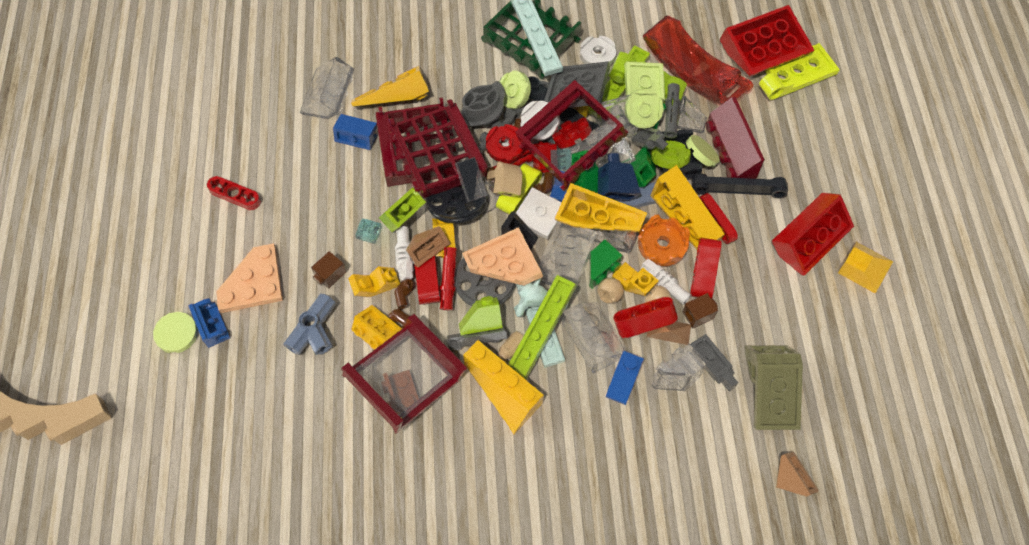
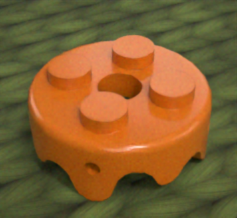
M659 214L652 216L641 227L639 232L638 248L641 255L646 260L649 259L660 266L666 267L678 263L684 258L689 248V228L687 226L683 227L676 218L662 219ZM666 240L668 245L660 246L658 241Z

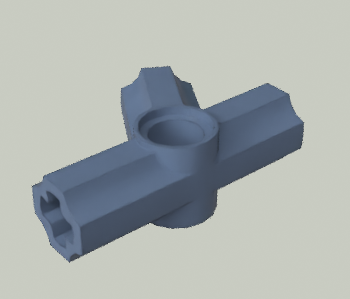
M320 293L308 311L300 315L299 323L283 345L298 355L301 354L308 343H310L315 355H322L328 352L332 344L322 327V323L336 306V302L328 295ZM311 321L314 322L313 325H311V326H306V324H307L308 322H311Z

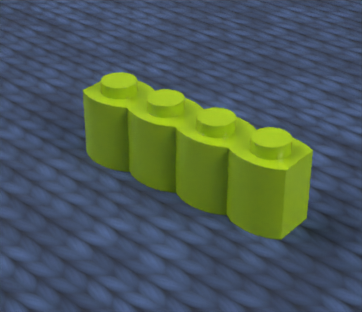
M619 52L608 76L616 83L625 84L624 64L626 62H646L637 60L628 53ZM663 71L665 99L668 94V85L676 83L680 85L679 99L681 101L687 83Z

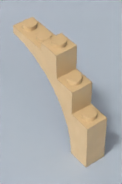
M0 389V433L11 427L17 436L20 435L30 440L45 432L50 441L54 440L63 445L112 419L105 401L96 393L81 400L62 405L40 406L12 399Z

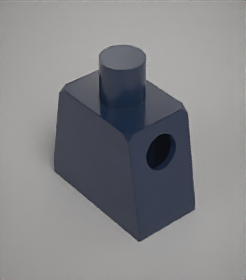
M618 153L609 154L607 156L608 162L598 169V194L620 201H630L641 195L633 166L628 163H620Z

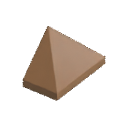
M438 226L416 234L406 251L415 266L419 267L444 247L448 246L450 242L441 227Z
M675 322L671 325L648 331L646 337L688 345L691 324Z
M794 451L781 456L777 488L806 497L819 491Z

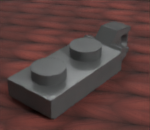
M642 128L630 139L634 145L647 149L657 147L659 150H663L668 145L663 138L665 136L661 131L653 128Z
M502 324L503 328L466 335H460V333L448 335L449 350H460L464 346H472L477 340L481 343L500 342L502 339L507 338L504 324Z
M706 334L689 344L688 349L714 381L716 380L718 384L722 383L729 392L737 386L738 381L733 376L735 373L732 369L733 366Z

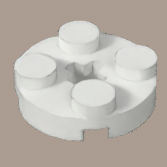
M599 36V38L588 37L581 44L580 60L584 64L609 61L611 65L616 58L615 43L605 36ZM600 50L601 54H596L594 51L598 52Z
M533 101L526 105L521 114V127L549 102ZM559 116L533 139H548L555 134L561 122Z

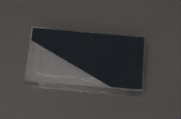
M475 157L455 163L467 202L488 196Z

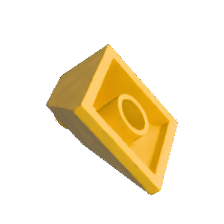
M856 241L838 273L876 293L893 261Z

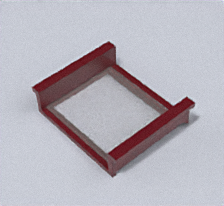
M412 314L407 318L403 329L355 365L351 366L348 362L341 367V370L343 371L342 376L346 377L392 426L395 434H397L456 385L463 372L467 370V367L415 314Z

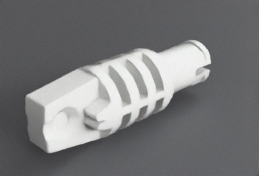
M405 226L396 229L395 260L400 282L405 279L411 280L414 271V262L406 251L410 241L409 228Z
M649 259L642 264L641 269H646L659 280L656 285L666 287L670 295L676 298L682 305L688 302L691 294L680 287L678 280L673 278L671 274H668L669 272L664 270L663 267Z

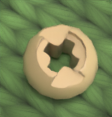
M615 278L602 280L597 289L601 301L609 304L618 302L624 293L621 282Z
M655 285L650 291L652 294L649 293L646 296L645 302L661 297L671 298V295L666 287Z

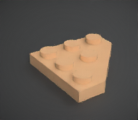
M519 227L462 253L470 272L523 286L543 277Z
M274 243L253 247L216 291L220 313L283 301Z

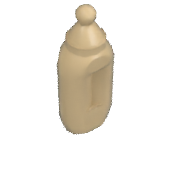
M518 331L512 333L501 345L498 357L503 361L512 358L524 335Z

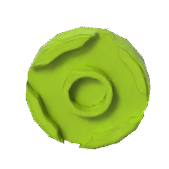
M665 141L668 145L663 150H659L657 147L652 149L651 160L662 168L671 169L676 165L678 168H682L690 161L691 150L685 148L686 145L677 141Z

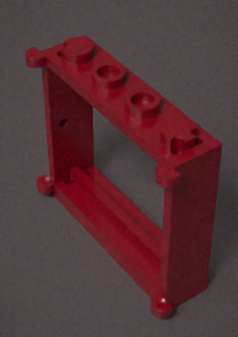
M574 80L515 133L521 143L519 148L521 150L528 149L563 184L560 188L565 191L569 184L574 183L584 170H589L599 157L605 156L609 148L615 143H619L629 132L624 129V125ZM581 98L614 129L567 171L562 173L530 140L573 102Z

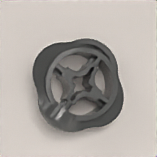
M495 81L489 85L474 87L464 95L461 114L469 129L473 126L490 124L501 116L505 97V90L501 82Z

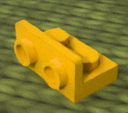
M373 305L355 315L351 328L356 336L364 340L374 350L402 329Z

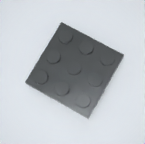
M609 61L563 66L562 72L552 74L544 101L550 102L576 80L601 104L610 70ZM578 98L568 108L589 105L581 98Z

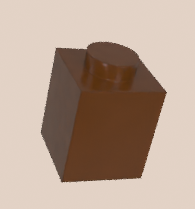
M330 251L311 267L314 274L312 276L319 285L324 284L328 289L347 273L344 263Z
M707 293L685 303L682 312L689 324H691L692 329L715 319L718 306L715 300L711 299Z

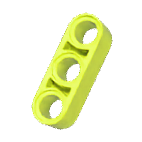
M524 163L520 167L522 171L521 194L513 197L500 195L496 208L507 214H510L511 211L516 213L535 184L538 185L542 177L541 171Z

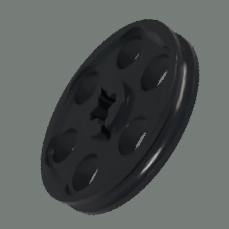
M476 180L475 193H480L481 195L469 201L465 187H454L446 192H440L427 197L428 210L433 217L446 223H464L473 220L486 207V190ZM436 202H441V203H442V204L439 205V206H434V205H433V204L436 203ZM470 206L476 207L474 210H467V209H466L467 207H470ZM449 211H455V212H456V213L453 214V215H448V214H446V213L449 212Z

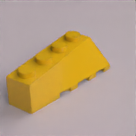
M477 340L463 355L464 364L479 386L482 387L490 402L496 407L502 419L505 420L511 432L515 434L543 404L544 395Z

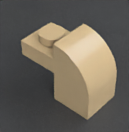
M498 161L495 170L488 171L487 179L495 181L493 193L509 197L519 196L522 186V171L520 167Z

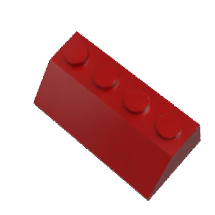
M821 193L772 240L778 256L803 276L854 227L841 194Z

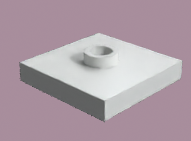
M532 188L516 214L534 233L548 239L559 222L555 220V216L562 202Z

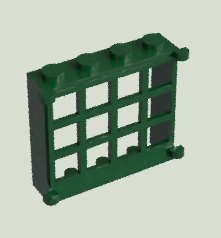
M510 0L483 26L484 35L481 36V40L484 43L493 44L501 52L507 53L517 62H521L531 71L538 73L540 79H544L546 76H544L535 53L530 55L522 50L526 46L533 51L528 38L524 40L516 35L522 28L520 20L513 16L516 11ZM540 0L532 1L543 26L547 25L555 30L549 38L557 56L573 41L576 43L581 41V38L578 36L581 34L582 22L578 21L571 28L569 27L570 20L568 16L565 15L561 20L555 18V9L553 7H549L545 12L541 9ZM508 19L518 24L512 31L502 26ZM499 29L507 34V36L503 38L495 32ZM559 34H562L563 37L557 43L553 41ZM513 38L521 44L517 47L509 40Z

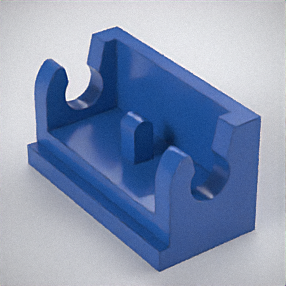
M340 114L333 126L334 142L371 150L377 136L374 133L377 123Z
M210 298L188 305L200 336L208 348L230 339L215 302L211 303Z

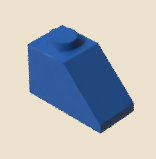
M623 351L605 396L606 398L626 405L644 358Z

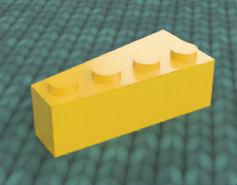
M677 165L658 177L650 196L669 218H676L683 227L687 226L689 228V241L696 250L700 237L716 240L722 239L724 233L721 227L716 223Z

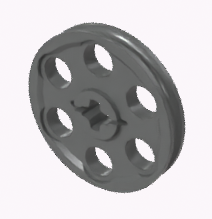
M464 258L458 263L455 269L454 285L458 295L466 304L472 306L477 301L476 296L480 293H485L487 296L497 297L500 305L512 294L515 283L488 277V281H482L481 277L483 275L464 270L465 265H467ZM470 282L471 287L468 290L460 289L461 284ZM503 285L506 287V291L503 294H497L495 292L496 287Z

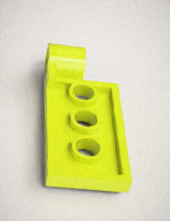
M818 43L813 45L814 52L766 70L767 75L761 79L759 86L769 100H774L837 75L840 69L822 45ZM809 63L816 64L817 66L813 67ZM793 69L801 70V73H797ZM777 75L785 76L786 79H781Z

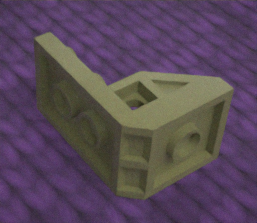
M745 345V356L750 379L755 384L754 428L756 430H801L803 374L801 354L788 345Z

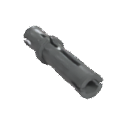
M676 83L668 85V94L665 99V106L667 108L664 136L667 138H675L677 136L678 107L681 101L679 99L680 85Z

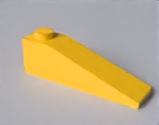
M417 66L398 75L395 82L387 81L379 86L378 90L372 89L352 99L351 105L361 106L412 100L415 98L420 100L427 96L429 88L420 67Z
M570 183L555 216V220L576 228L640 232L647 212Z

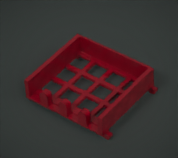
M443 97L439 98L440 104L383 112L382 106L378 107L379 112H375L387 187L410 184L412 182L410 176L407 177L404 170L397 171L396 161L399 159L394 154L393 145L395 144H391L388 137V132H390L389 119L393 118L395 123L443 108ZM448 118L436 123L445 124L447 123V121H450V119ZM452 127L443 129L442 135L445 141L451 140L450 137L453 136ZM428 134L423 136V138L426 140L427 146L430 147V140L437 139L438 136L437 134ZM419 138L405 142L408 143L410 153L413 152L412 142L420 141ZM452 144L448 148L454 157L453 152H456V146ZM444 148L431 151L430 153L433 157V155L435 154H442L446 152ZM425 153V154H422V155H419V156H416V157H422V156H427V155H426V153ZM451 163L438 167L442 178L456 174ZM433 169L420 173L423 181L438 179Z
M452 99L447 100L449 105L447 107L395 123L393 118L389 119V140L391 144H395L397 148L395 149L396 155L404 163L405 175L407 177L410 176L412 180L411 187L422 198L463 185L464 183L455 161L467 157L469 159L475 158L478 166L477 179L486 177L488 167L457 104L453 103ZM448 118L451 121L439 126L436 123ZM433 125V128L421 132L419 130L421 127ZM453 126L458 137L445 141L440 130ZM412 130H415L416 132L415 134L402 137L403 133ZM436 132L441 143L428 147L423 136ZM419 138L423 149L410 153L405 142ZM461 142L466 153L453 157L448 146ZM444 148L448 159L435 163L430 152ZM426 153L431 165L417 169L413 157ZM451 163L456 174L443 179L438 167ZM433 169L438 181L425 185L420 173Z

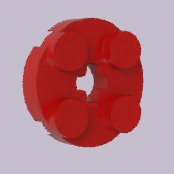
M581 118L573 123L567 121L560 126L561 129L552 135V138L558 148H568L576 144L575 140L580 138L582 141L587 138L592 129L587 118Z
M504 124V126L500 127L495 126L488 132L486 136V152L491 158L510 164L521 156L524 150L519 148L521 143L515 133L518 128L513 125ZM506 140H508L509 146L504 147L500 143L501 141L505 142Z

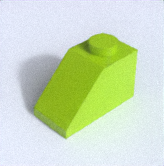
M412 187L387 209L379 219L391 232H394L422 207L426 201Z
M486 296L475 301L459 323L460 335L503 328L497 297Z

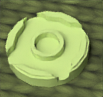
M520 71L507 72L500 80L505 90L504 107L519 109L524 106L529 98L531 91L530 81L525 73Z
M641 89L629 96L624 109L629 123L635 127L645 129L654 126L661 119L664 108L663 101L657 93L652 90Z
M691 135L687 139L688 149L692 148L694 150L693 156L702 164L715 167L719 163L718 154L704 139L697 135Z
M173 312L163 316L156 323L153 330V339L163 351L167 353H180L190 348L195 342L198 328L193 318L186 313Z

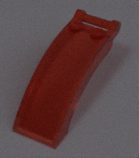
M666 15L643 34V39L647 46L672 75L686 82V86L696 93L722 105L732 97L738 99L746 91L748 92L753 88V83L749 79L742 77L739 69L718 60L700 47L683 28L680 20ZM737 85L740 86L731 96L726 97Z

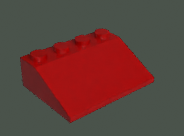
M789 5L730 26L724 30L719 39L727 55L749 76L815 51Z

